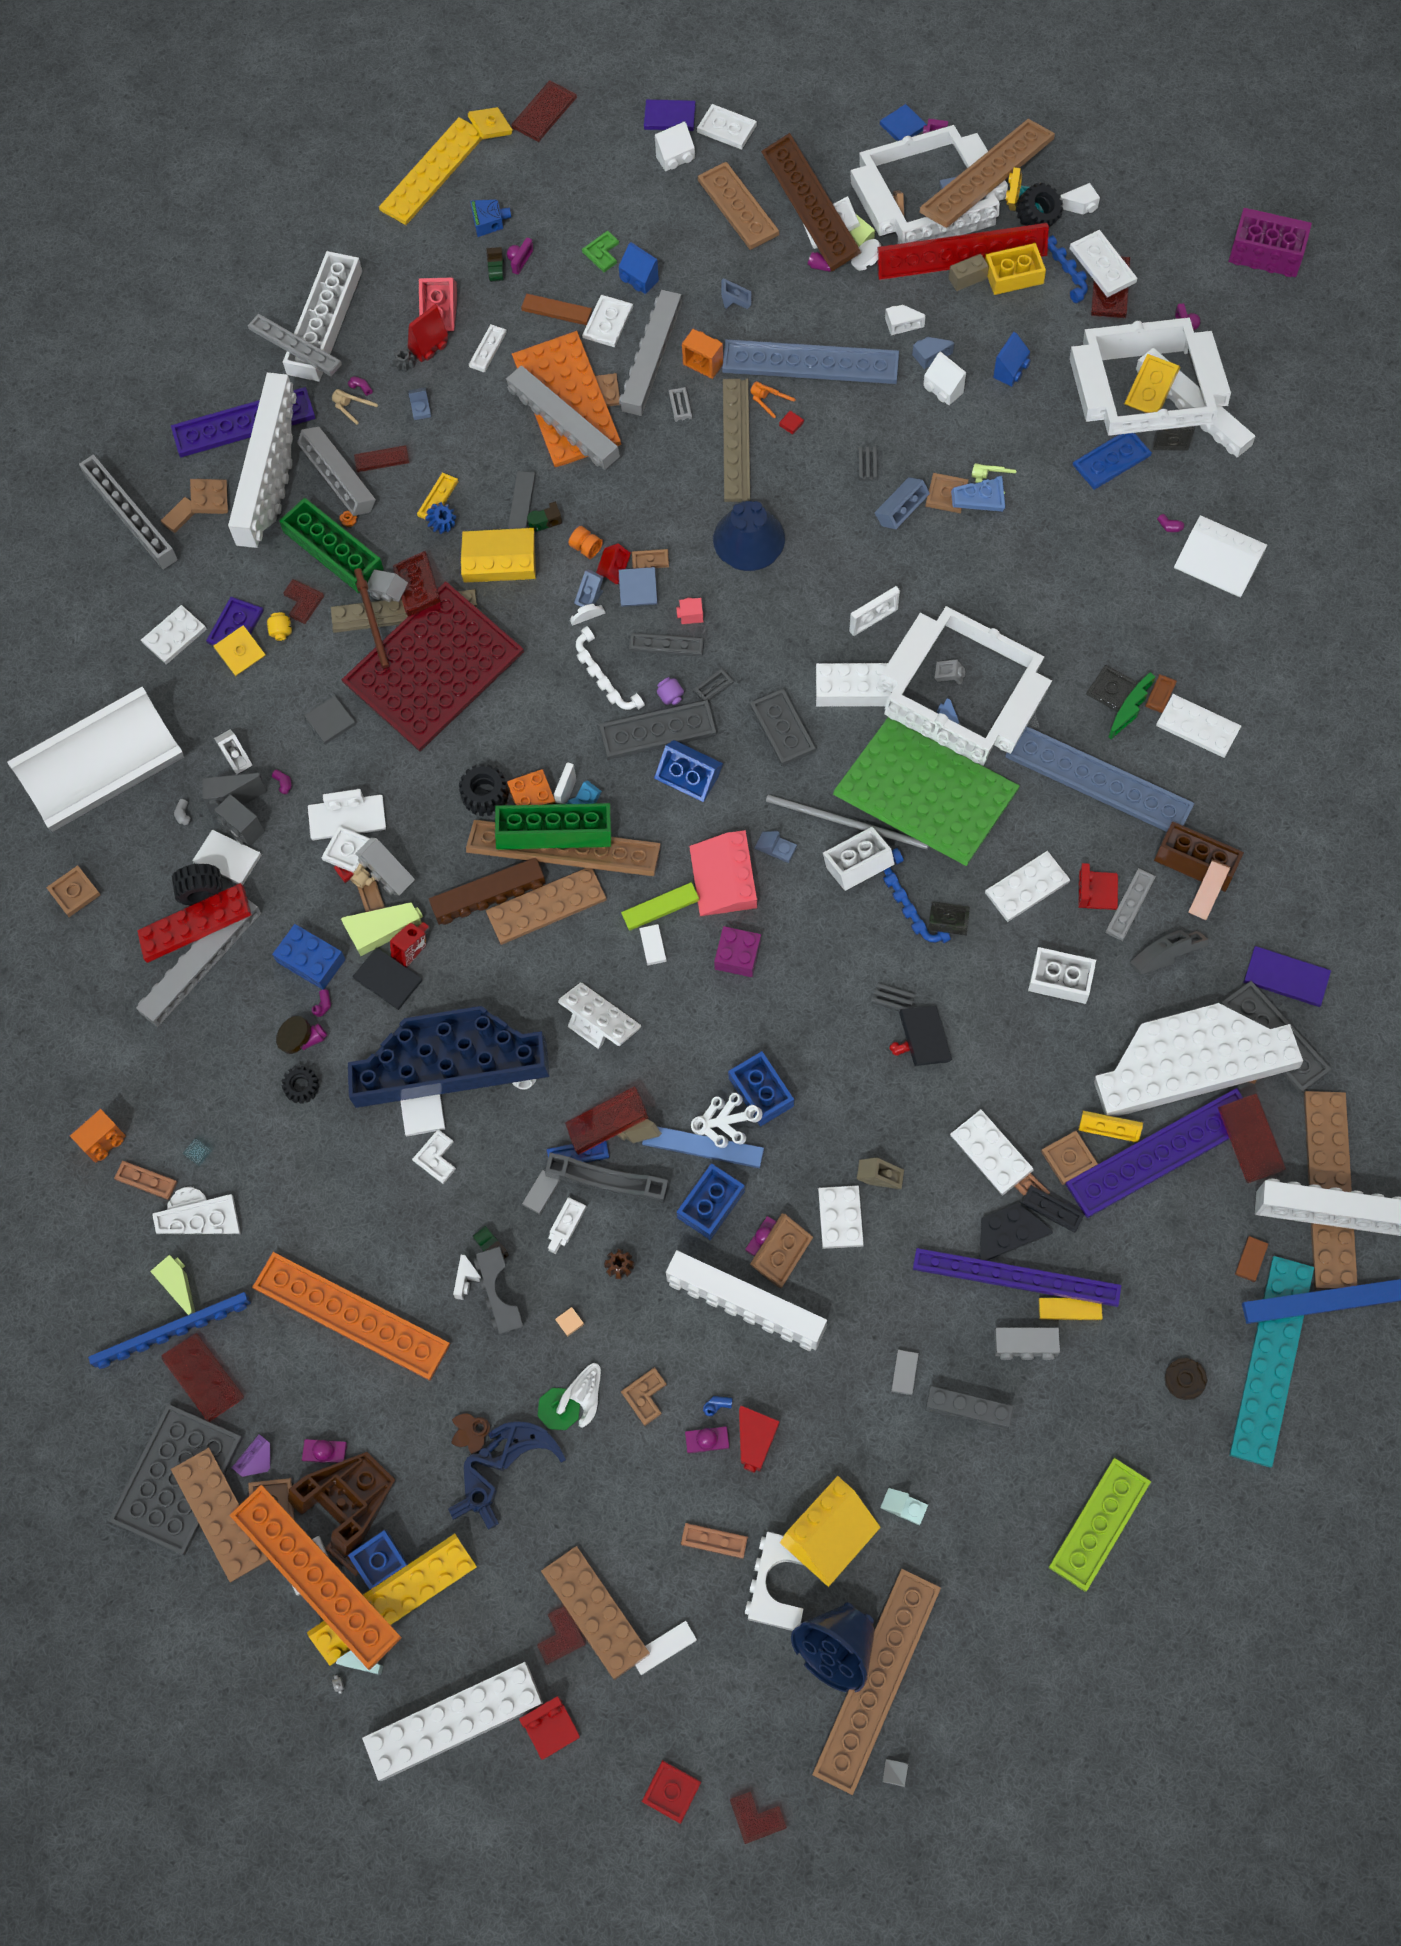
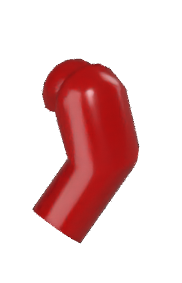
M907 1041L901 1045L898 1042H893L889 1047L892 1054L896 1056L910 1051Z

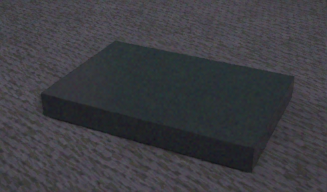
M377 947L352 976L353 979L397 1010L402 1007L422 982V978Z
M936 1006L908 1008L899 1011L914 1066L947 1063L952 1060Z

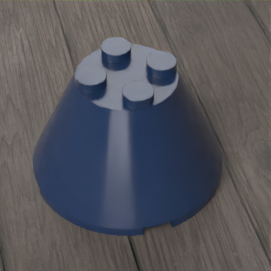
M745 501L734 505L733 509L719 521L714 531L713 543L717 555L723 562L725 561L732 568L738 570L755 571L775 562L776 558L783 551L785 533L777 518L767 511L760 502Z
M846 1602L843 1606L798 1624L791 1633V1643L796 1655L800 1653L806 1661L804 1666L819 1680L839 1691L848 1692L850 1689L856 1693L867 1682L874 1640V1620L870 1615L863 1614L855 1609L851 1603Z

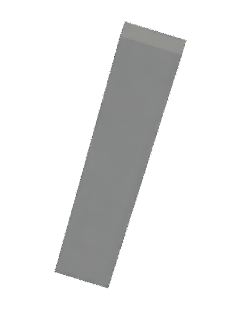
M257 314L248 325L249 330L329 376H332L342 365L341 361L260 314Z

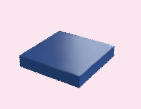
M906 104L880 120V125L896 141L903 140L905 136H916L923 131L924 125H927Z

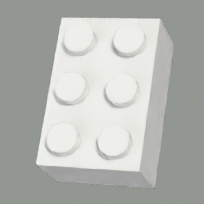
M873 827L823 852L826 868L845 891L894 865L891 848Z
M1038 947L1028 991L1086 1004L1096 960Z

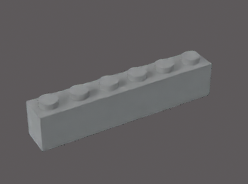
M314 427L301 430L297 444L351 514L356 516L371 512L376 499L321 428Z

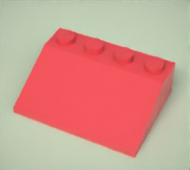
M746 830L725 833L689 846L696 893L700 900L698 901L700 916L757 908V897Z

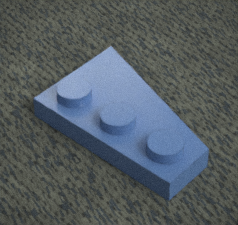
M1002 476L992 480H983L976 484L970 483L954 487L951 490L953 507L1002 512L1005 509Z

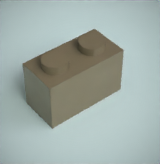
M978 254L951 265L949 280L955 290L959 291L987 279L989 266L983 256Z

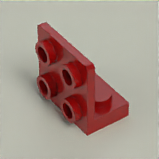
M1082 863L1079 871L1078 908L1117 910L1118 874L1090 871V864Z
M558 1696L519 1719L542 1760L580 1738L563 1702Z

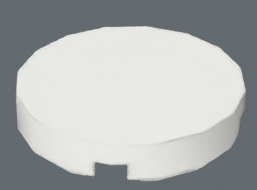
M870 239L860 245L861 254L851 260L853 267L861 271L866 270V266L875 264L878 260L877 247H881V243L876 239Z

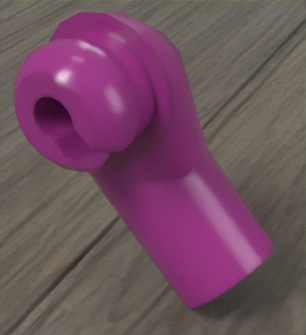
M353 376L348 381L350 388L355 389L358 386L366 396L373 393L367 381L362 378Z
M1165 514L1157 518L1158 522L1167 532H1180L1184 529L1182 521L1169 520Z
M329 990L319 991L321 1002L312 1007V1014L316 1015V1017L324 1016L331 1007Z

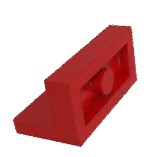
M618 543L604 548L596 573L608 578L614 584H619V570L626 569L631 553Z

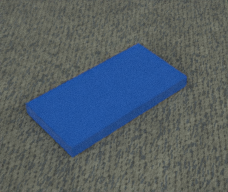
M1135 433L1119 434L1074 461L1073 466L1095 490L1150 457L1152 452Z

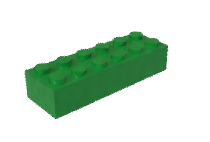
M303 498L279 520L283 533L358 594L360 592L356 586L355 569L360 568L362 570L364 580L367 583L374 570H384L381 558L306 498Z
M610 803L495 806L496 850L611 847Z

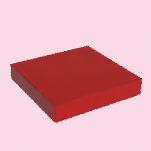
M662 1760L642 1802L681 1824L701 1782Z

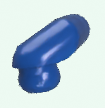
M713 1396L703 1407L705 1415L713 1416L721 1407L732 1408V1398Z

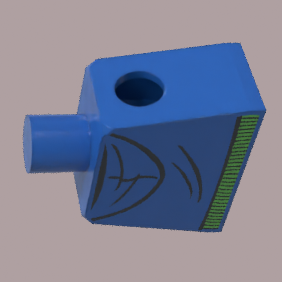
M498 200L470 201L477 237L503 229L502 220L511 218L510 207L500 209Z

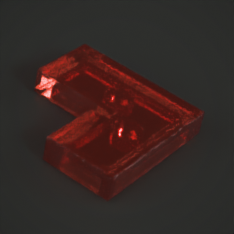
M292 579L283 592L284 596L297 602L289 616L303 624L307 623L324 598L323 593Z
M564 1606L547 1614L556 1635L537 1644L546 1665L585 1646L576 1623Z
M751 1792L730 1799L745 1844L787 1828L779 1806L758 1814Z

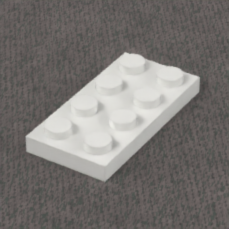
M1100 230L1070 244V250L1107 297L1137 282L1135 274Z
M1175 694L1170 698L1156 726L1225 758L1241 728V725Z
M1046 851L985 890V894L1006 921L1009 922L1068 884L1070 879L1050 853Z
M979 1110L950 1134L1002 1196L1034 1171L1032 1166L982 1110Z

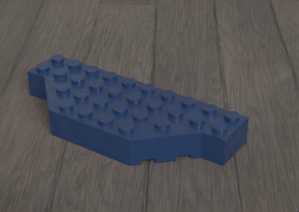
M482 1006L404 1018L399 1023L398 1029L393 1034L390 1033L380 1044L381 1047L375 1054L372 1053L366 1060L348 1062L349 1099L355 1108L549 1077L547 1042L542 1031L521 1034L509 1027L507 1023L497 1016H493Z

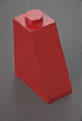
M740 1406L741 1464L744 1465L743 1468L747 1471L755 1473L757 1470L761 1472L780 1421Z

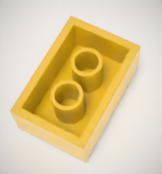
M1036 243L986 254L985 261L989 266L987 277L994 295L1044 284L1046 269Z

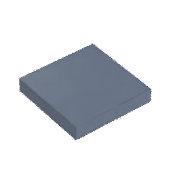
M655 567L619 570L621 607L657 604Z

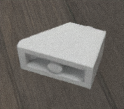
M1088 183L1062 194L1060 200H1063L1061 205L1063 210L1083 215L1088 212L1092 213L1098 208L1100 197L1092 185Z
M905 305L892 306L886 309L885 320L891 335L923 328L925 325V315Z
M231 729L214 738L236 775L252 766Z

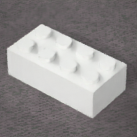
M888 663L816 664V706H886L891 691L885 690L878 685V682Z

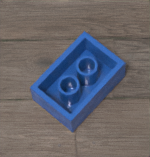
M296 924L293 925L272 954L277 963L322 990L326 988L346 960L342 951Z
M762 1051L728 1071L729 1080L738 1094L742 1096L746 1106L755 1105L762 1110V1118L757 1122L760 1127L794 1107V1098Z
M711 1163L677 1210V1218L711 1241L745 1193V1185Z

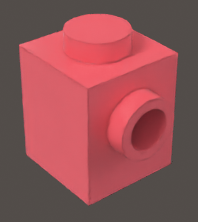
M701 598L679 600L680 607H676L677 618H681V624L703 622Z

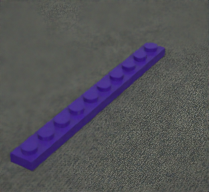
M916 1248L913 1270L1109 1306H1119L1121 1285Z

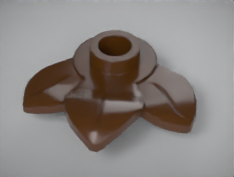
M461 1414L454 1417L452 1421L459 1430L455 1433L452 1444L457 1447L468 1446L471 1454L480 1451L484 1446V1437L490 1432L488 1420L483 1417L474 1418L470 1414ZM482 1424L484 1428L482 1431L478 1432L476 1430L477 1425Z

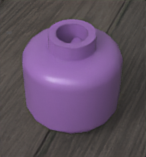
M668 677L657 685V694L665 705L672 703L675 706L682 701L681 696L684 694V690L675 678L670 679Z

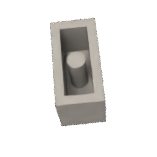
M374 570L367 583L369 588L367 591L370 592V596L374 599L380 600L382 598L387 602H391V600L399 602L408 582L396 573Z

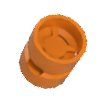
M579 526L571 534L568 543L569 546L577 551H581V554L587 558L592 559L600 551L603 540L595 534H591L583 526Z

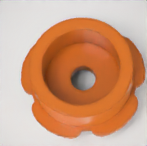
M349 510L344 511L340 515L339 520L343 526L351 527L356 523L357 515L353 516Z

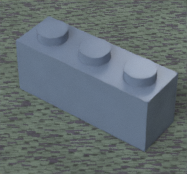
M908 477L877 509L875 515L881 526L897 529L930 494L924 481Z

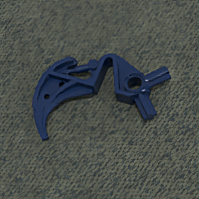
M527 1422L505 1423L492 1430L488 1434L490 1439L500 1434L501 1436L486 1448H482L479 1454L467 1457L464 1462L466 1499L448 1508L453 1520L473 1510L475 1513H480L488 1530L496 1527L499 1522L490 1505L493 1504L497 1490L473 1469V1465L480 1464L504 1471L521 1454L537 1448L552 1451L561 1463L566 1461L560 1447L548 1434V1431ZM535 1435V1438L531 1439L530 1436ZM503 1439H507L503 1454L492 1458L491 1452ZM479 1493L484 1494L483 1502L479 1504L474 1503L475 1495Z

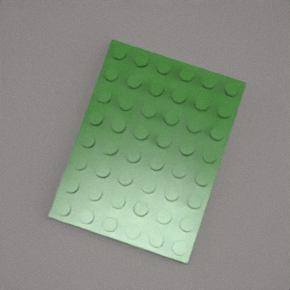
M888 717L835 788L833 795L967 866L1017 793L1020 785Z

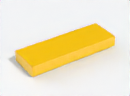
M442 472L417 512V516L425 519L428 515L426 513L427 510L434 503L438 505L439 502H442L444 506L459 482L458 479Z
M1083 1111L1079 1131L1138 1143L1143 1123Z
M1071 1298L1038 1299L1039 1320H1102V1304Z

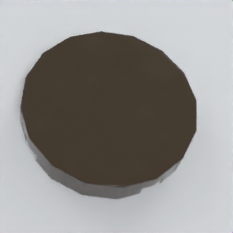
M293 1016L287 1019L281 1025L276 1035L278 1048L286 1054L299 1052L302 1049L300 1047L303 1044L306 1045L311 1035L310 1024L301 1016Z
M1179 1358L1173 1361L1165 1372V1385L1169 1392L1178 1399H1195L1202 1394L1207 1384L1206 1372L1202 1365L1189 1358Z

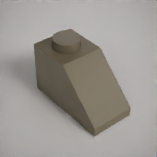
M629 1107L612 1124L617 1130L615 1134L623 1141L627 1139L632 1143L659 1137L662 1134L655 1123Z
M879 1158L859 1160L857 1180L869 1185L902 1189L904 1169Z

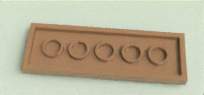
M727 162L698 175V182L750 250L779 236L777 227Z
M585 868L486 910V913L502 945L606 901V896L593 869Z
M210 1448L171 1469L230 1583L269 1561L265 1554L229 1516L239 1506V1503Z
M577 1546L541 1570V1573L613 1680H616L650 1655Z

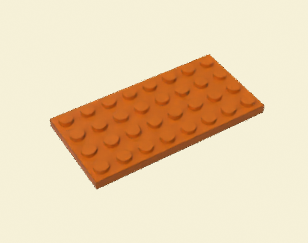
M577 331L512 353L517 369L522 365L615 445H621L620 438ZM535 414L554 467L589 457L588 455L584 456L576 445H571L564 435H559L555 427L548 425L542 416Z

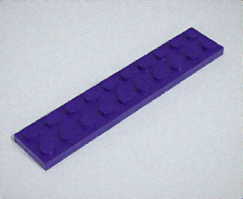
M1236 1088L1067 1181L1065 1185L1086 1218H1089L1258 1124L1259 1120Z

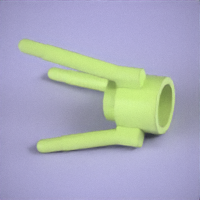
M975 463L972 478H976L975 482L980 483L983 481V478L987 479L989 471L1016 473L1017 471L1000 466H987Z

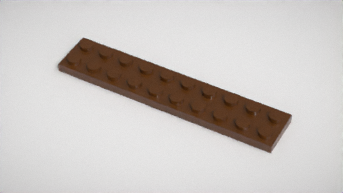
M788 133L762 150L764 158L830 270L834 271L861 254L858 245L791 134Z

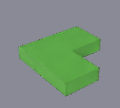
M606 231L585 246L582 252L599 269L606 272L617 264V260L608 251L617 246L619 241L609 231Z

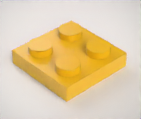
M1014 168L1013 173L1009 174L1008 183L1010 184V190H1007L1006 201L1009 209L1012 211H1016V203L1019 200L1022 182L1021 168Z

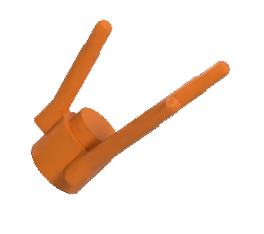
M758 381L751 387L750 393L754 395L753 400L758 402L773 418H776V415L760 400L761 398L765 399L768 393H772L787 400L795 401V398L780 393L778 390L765 386Z

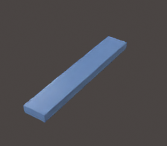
M657 1127L662 1133L659 1137L642 1142L645 1146L759 1169L764 1151L762 1147L747 1144L739 1145L732 1141H728V1145L725 1148H719L707 1136Z

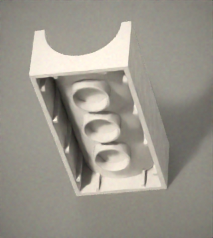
M140 687L8 761V764L34 802L46 826L53 832L184 758V755L154 708L144 688Z

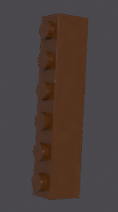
M533 858L428 899L438 925H446L455 918L467 917L476 910L483 911L494 903H504L507 898L512 896L519 897L525 891L538 889L546 883L537 859Z

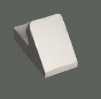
M465 1255L460 1257L453 1293L456 1299L464 1300L465 1294L468 1295L470 1282H467V1280L480 1282L479 1278H481Z

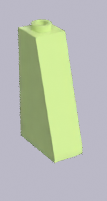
M406 903L343 917L341 920L360 956H363L376 947L378 948L390 942L409 923H413L418 927L422 923L420 918L423 915L418 907L414 908L412 903Z

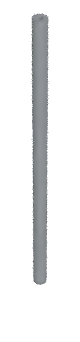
M768 795L766 798V802L863 831L873 827L880 836L927 850L929 848L928 845L907 835L772 795Z

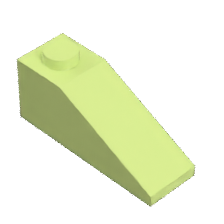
M169 1255L150 1272L188 1315L193 1314L195 1309L187 1273L183 1270L185 1265L178 1257L174 1260Z

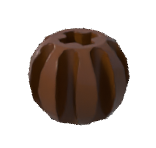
M617 1249L618 1252L616 1254H613L611 1251L607 1255L610 1260L604 1261V1267L609 1268L606 1273L610 1277L616 1274L615 1279H621L622 1274H625L627 1277L631 1274V1271L628 1269H634V1261H630L632 1255L629 1252L623 1254V1249ZM620 1261L622 1267H618L616 1262Z

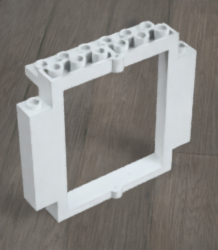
M952 125L914 137L905 136L903 140L859 153L860 168L851 170V185L879 236L896 232L898 244L964 235L996 225V217L999 216V201L1006 199L1008 184L1005 180L984 197L985 200L976 203L949 227L945 228L928 217L907 222L876 167L953 144L968 168L988 152L977 133L961 137L956 127Z
M1190 318L1146 323L1135 321L1133 324L1085 329L1084 345L1071 347L1070 363L1086 422L1104 420L1108 436L1215 424L1218 413L1217 407L1228 406L1231 391L1212 331L1194 333ZM1152 348L1156 349L1160 354L1180 351L1188 354L1189 349L1206 407L1171 411L1161 409L1153 413L1117 416L1102 360L1143 356Z
M946 606L937 621L922 613L918 615L882 672L878 685L892 692L885 706V715L921 733L923 736L929 737L940 745L952 749L957 754L963 755L973 762L984 766L994 745L1002 751L1012 753L1047 693L1052 680L1037 673L1044 656L1001 635L997 629H990ZM945 626L1027 667L986 738L949 720L945 714H938L902 695Z

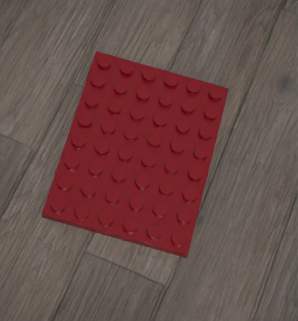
M445 581L382 641L389 667L382 668L375 647L341 680L420 752L524 653V649Z

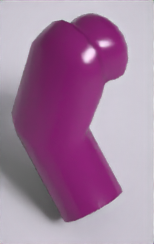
M276 769L272 774V778L280 782L279 791L282 794H288L292 788L291 778Z

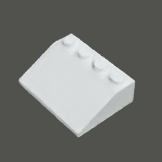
M1200 515L1174 568L1241 598L1264 555L1267 544Z

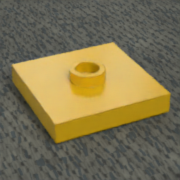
M498 107L470 111L468 113V118L482 139L512 134V128Z
M244 625L213 646L235 677L265 657V653Z

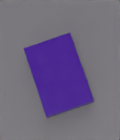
M646 99L644 130H666L685 122L688 131H694L696 102L688 100Z
M230 597L206 642L214 646L243 625L251 635L264 611L263 608Z

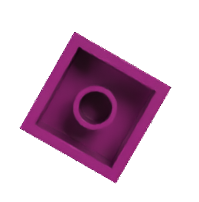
M723 926L714 961L715 970L753 977L761 945V934Z

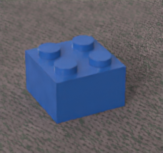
M387 1530L382 1531L348 1555L370 1590L408 1565V1562Z

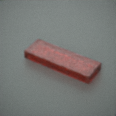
M406 445L354 454L357 472L409 463Z

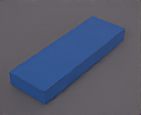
M606 1138L547 1149L548 1157L549 1153H554L585 1163L609 1158Z

